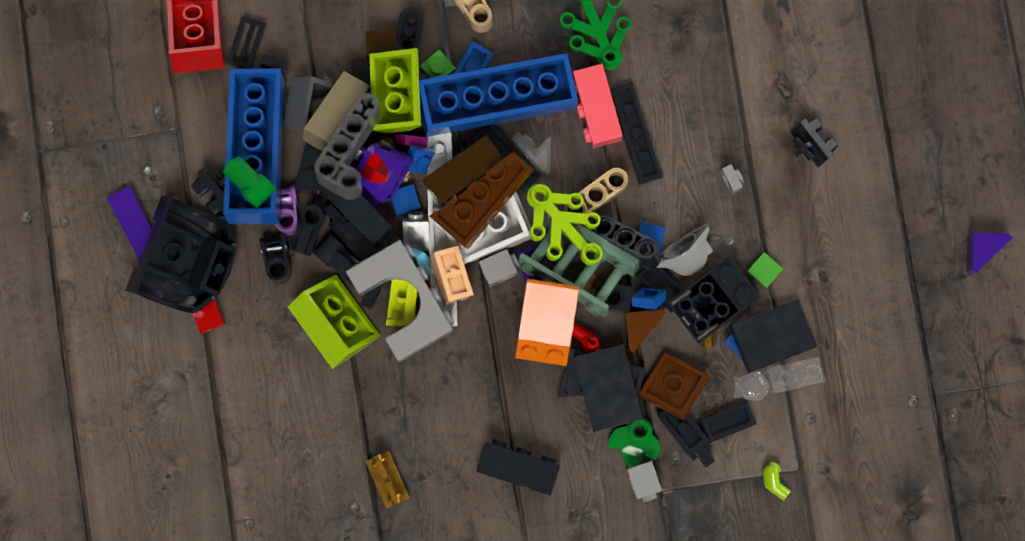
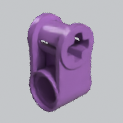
M291 185L290 188L281 189L280 224L275 225L286 236L294 235L300 222L298 193L294 188L295 185ZM292 217L294 222L290 227H281V222L284 218Z

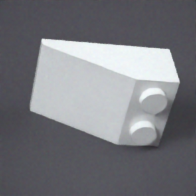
M515 192L469 249L464 248L448 232L446 233L452 247H459L465 265L530 240L529 231L531 226L518 194Z

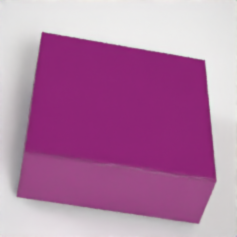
M394 134L393 143L408 147L411 145L427 147L428 138Z

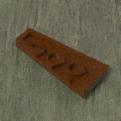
M512 152L488 170L483 178L471 183L466 191L458 197H453L447 202L445 207L440 211H435L429 217L464 248L469 249L534 169Z

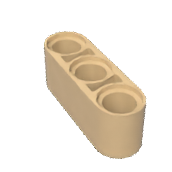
M610 169L579 192L584 199L580 207L582 214L596 212L625 190L628 176L623 169ZM613 175L620 176L623 184L619 187H614L610 184L609 178ZM593 190L601 192L603 198L601 201L593 202L588 194ZM577 198L571 199L574 205H579ZM566 204L564 206V212H568L569 207Z

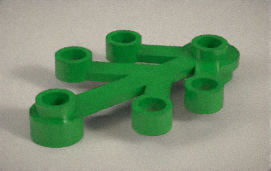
M577 0L581 1L590 25L575 19L574 15L569 12L561 15L560 25L564 29L571 28L595 38L600 48L585 43L583 37L575 35L570 39V49L574 52L581 51L597 58L598 64H603L604 70L611 71L617 69L622 62V53L619 48L625 34L631 29L630 19L620 17L617 20V31L610 44L606 33L616 10L621 7L622 0H618L619 4L617 6H612L609 3L610 0H607V7L601 21L591 0ZM570 17L572 23L569 25L564 24L563 19ZM622 21L627 22L628 27L622 29L619 27V23ZM579 40L582 45L577 48L572 45V42ZM611 53L615 59L607 61L605 55Z

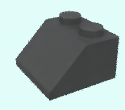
M312 76L292 77L283 127L303 133L305 126L334 84Z

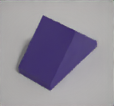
M972 233L968 235L967 272L970 275L977 273L1013 237L1010 234Z

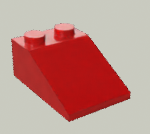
M167 0L169 56L173 72L183 73L224 68L218 0Z

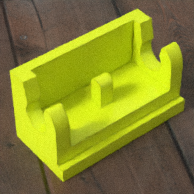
M392 280L386 326L405 328L415 320L419 293L410 283L403 280Z

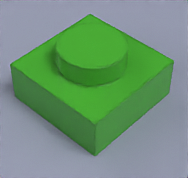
M440 50L420 65V68L429 78L451 75L456 69Z

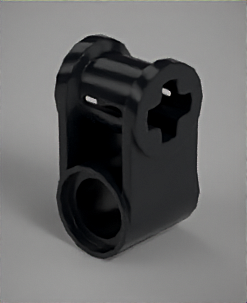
M284 233L280 237L270 239L261 237L260 247L267 276L275 284L282 285L287 283L291 278L292 271L286 234ZM276 266L285 267V272L280 277L272 275L273 269Z

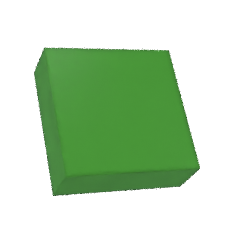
M764 252L747 273L764 288H767L783 268Z

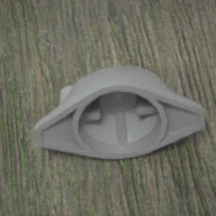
M704 224L671 244L660 254L661 262L656 268H668L683 276L699 272L707 261V255L713 251L706 240L709 227Z

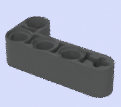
M368 93L357 98L315 163L318 183L348 200L356 199L362 193L361 176L358 171L349 165L379 121V101L374 95ZM353 127L361 129L357 133L349 132V130ZM339 148L347 149L343 154L335 152ZM325 169L333 170V172L329 175H323L321 173ZM347 181L356 182L352 187L344 186Z

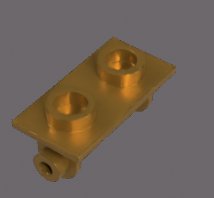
M389 451L365 461L386 509L410 498Z

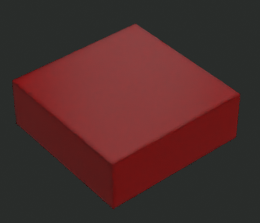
M215 300L209 302L201 311L192 313L200 334L225 325Z

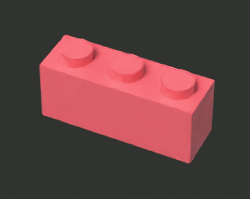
M603 64L573 71V81L579 99L576 109L579 119L584 118L586 127L582 128L586 143L590 142L593 149L622 141L623 136Z

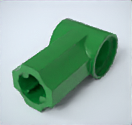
M240 157L230 160L223 170L224 175L241 190L242 195L255 208H258L276 191L275 187L262 174H257Z

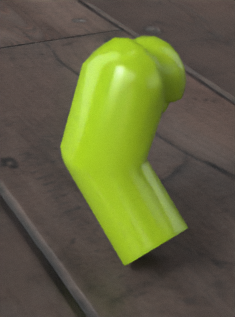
M770 462L763 470L764 486L784 501L791 490L780 483L779 472L781 468L779 464Z

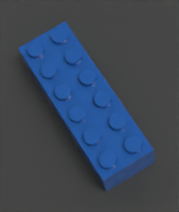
M567 53L419 80L420 112L426 137L574 110L578 104Z
M281 68L230 69L226 164L233 158L240 157L257 174H262L275 187L276 191L258 208H255L242 195L241 190L225 176L223 214L228 224H280L285 79Z

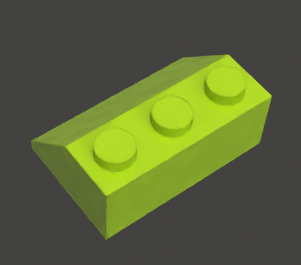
M412 48L369 54L371 94L377 97L380 107V118L373 131L389 134L407 132L420 127L418 49Z
M337 275L303 291L288 306L291 313L332 369L349 360L380 337V334Z

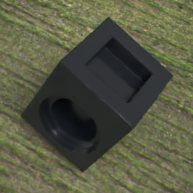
M616 284L612 291L619 295L620 301L615 305L605 301L604 303L609 306L608 312L629 313L633 287ZM596 288L595 297L599 293L601 288Z

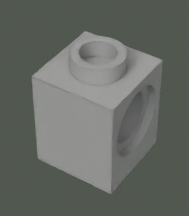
M507 249L479 261L489 287L518 275L516 269L520 265L515 254L509 255Z
M652 461L626 469L636 499L642 498L643 502L658 498L657 492L662 491Z

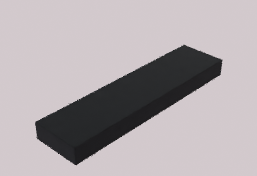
M633 82L610 88L622 136L638 185L662 179L663 174Z

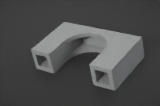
M400 240L346 271L360 296L390 280L406 281L418 291L421 307L416 319L405 328L385 339L399 363L452 333L451 325L455 324L447 310L442 312L438 306L441 299L434 288L429 290L424 282L428 280V277L422 266L416 268L411 260L416 256L409 244L407 243L403 246Z

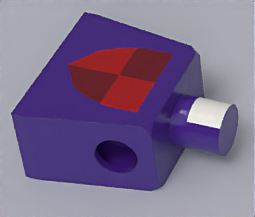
M379 142L371 144L368 149L361 147L354 158L359 163L355 170L361 176L362 185L381 203L392 200L415 161L412 157Z

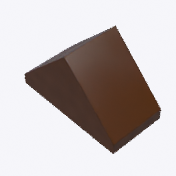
M663 310L625 313L628 352L633 354L666 312Z

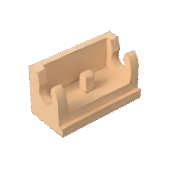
M455 246L434 252L429 257L444 306L451 305L459 300L464 301L473 296L459 247Z

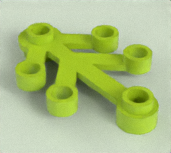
M536 184L532 186L527 193V201L534 208L533 226L529 231L530 238L533 241H540L545 236L546 230L543 226L545 211L551 217L550 245L546 250L547 258L556 261L561 257L563 253L561 247L562 230L581 252L582 262L589 266L596 265L603 255L601 247L595 243L588 244L570 223L583 224L588 229H595L600 224V216L595 212L582 214L559 211L554 205L566 204L570 209L578 210L584 202L582 195L579 193H572L571 195L552 193L546 185ZM541 194L544 200H536L535 195ZM577 198L579 205H574L571 199ZM588 218H595L596 224H590ZM539 229L542 235H534L533 230ZM550 249H557L559 254L557 256L552 255ZM587 252L594 254L593 260L587 258Z

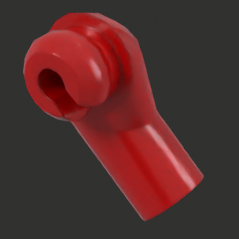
M575 322L573 324L572 336L580 340L583 349L588 353L599 350L600 344L596 334Z

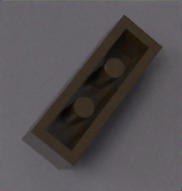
M486 135L423 178L422 182L439 206L447 205L449 200L453 197H458V194L468 189L467 187L471 183L483 178L486 172L503 160V158Z

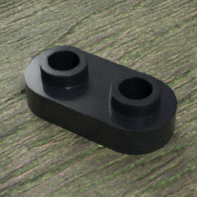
M410 7L400 13L396 30L397 50H404L402 48L403 45L410 43L412 45L411 49L417 48L419 52L424 28V17L420 10ZM409 19H415L416 24L413 26H409L407 24V21Z

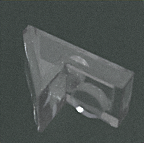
M517 132L511 138V143L547 179L550 176L551 136L535 149L536 143L527 134L522 136Z

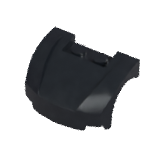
M161 196L153 216V220H156L149 241L139 267H134L125 291L176 310L197 313L210 301H214L218 297L231 273L236 253V242L233 241V228L223 216L193 208L171 196Z

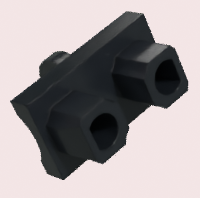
M805 118L790 131L795 138L793 142L799 148L794 155L799 157L804 154L808 161L812 159L816 166L820 167L834 155L833 152L838 145L833 138L828 137L823 141L817 134L823 129L822 124L817 118L809 121Z
M203 168L198 172L200 177L194 181L191 187L199 197H202L210 190L213 191L216 196L207 202L206 206L214 215H218L224 210L225 175L221 170L215 174L219 179L217 183L211 174Z

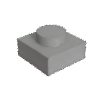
M732 164L722 168L720 175L730 195L739 192L742 189L741 183L744 182L738 169L734 170Z

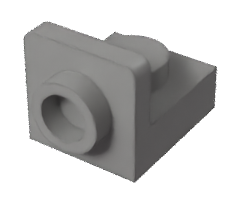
M411 211L403 215L404 245L408 243L409 246L420 251H429L428 214H423L422 211Z

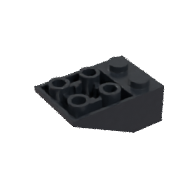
M727 257L667 302V304L699 344L757 301L760 296L732 259Z

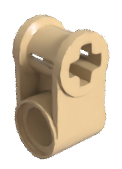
M454 0L475 31L484 33L491 29L493 25L492 12L485 0ZM479 14H484L488 17L482 23L476 22L474 19Z

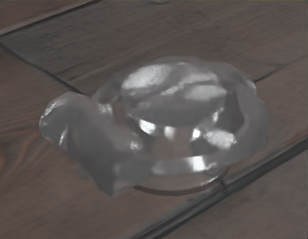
M761 372L747 373L742 377L733 376L735 399L745 398L751 401H760L767 396L770 384L767 382V377Z

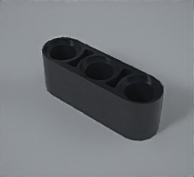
M600 216V224L597 228L592 229L593 233L637 258L639 266L643 269L652 270L660 264L661 255L656 241L610 217ZM604 230H610L606 234H600ZM625 241H631L627 245H621ZM646 252H653L649 256H643Z

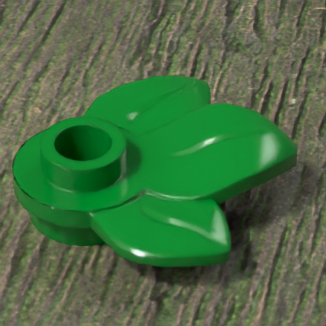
M643 418V420L628 423L627 427L617 428L609 438L608 448L622 449L623 461L628 468L637 465L644 455L656 460L659 455L660 444L656 437L652 435L650 422ZM640 425L644 428L642 435L635 433L634 429L636 426Z

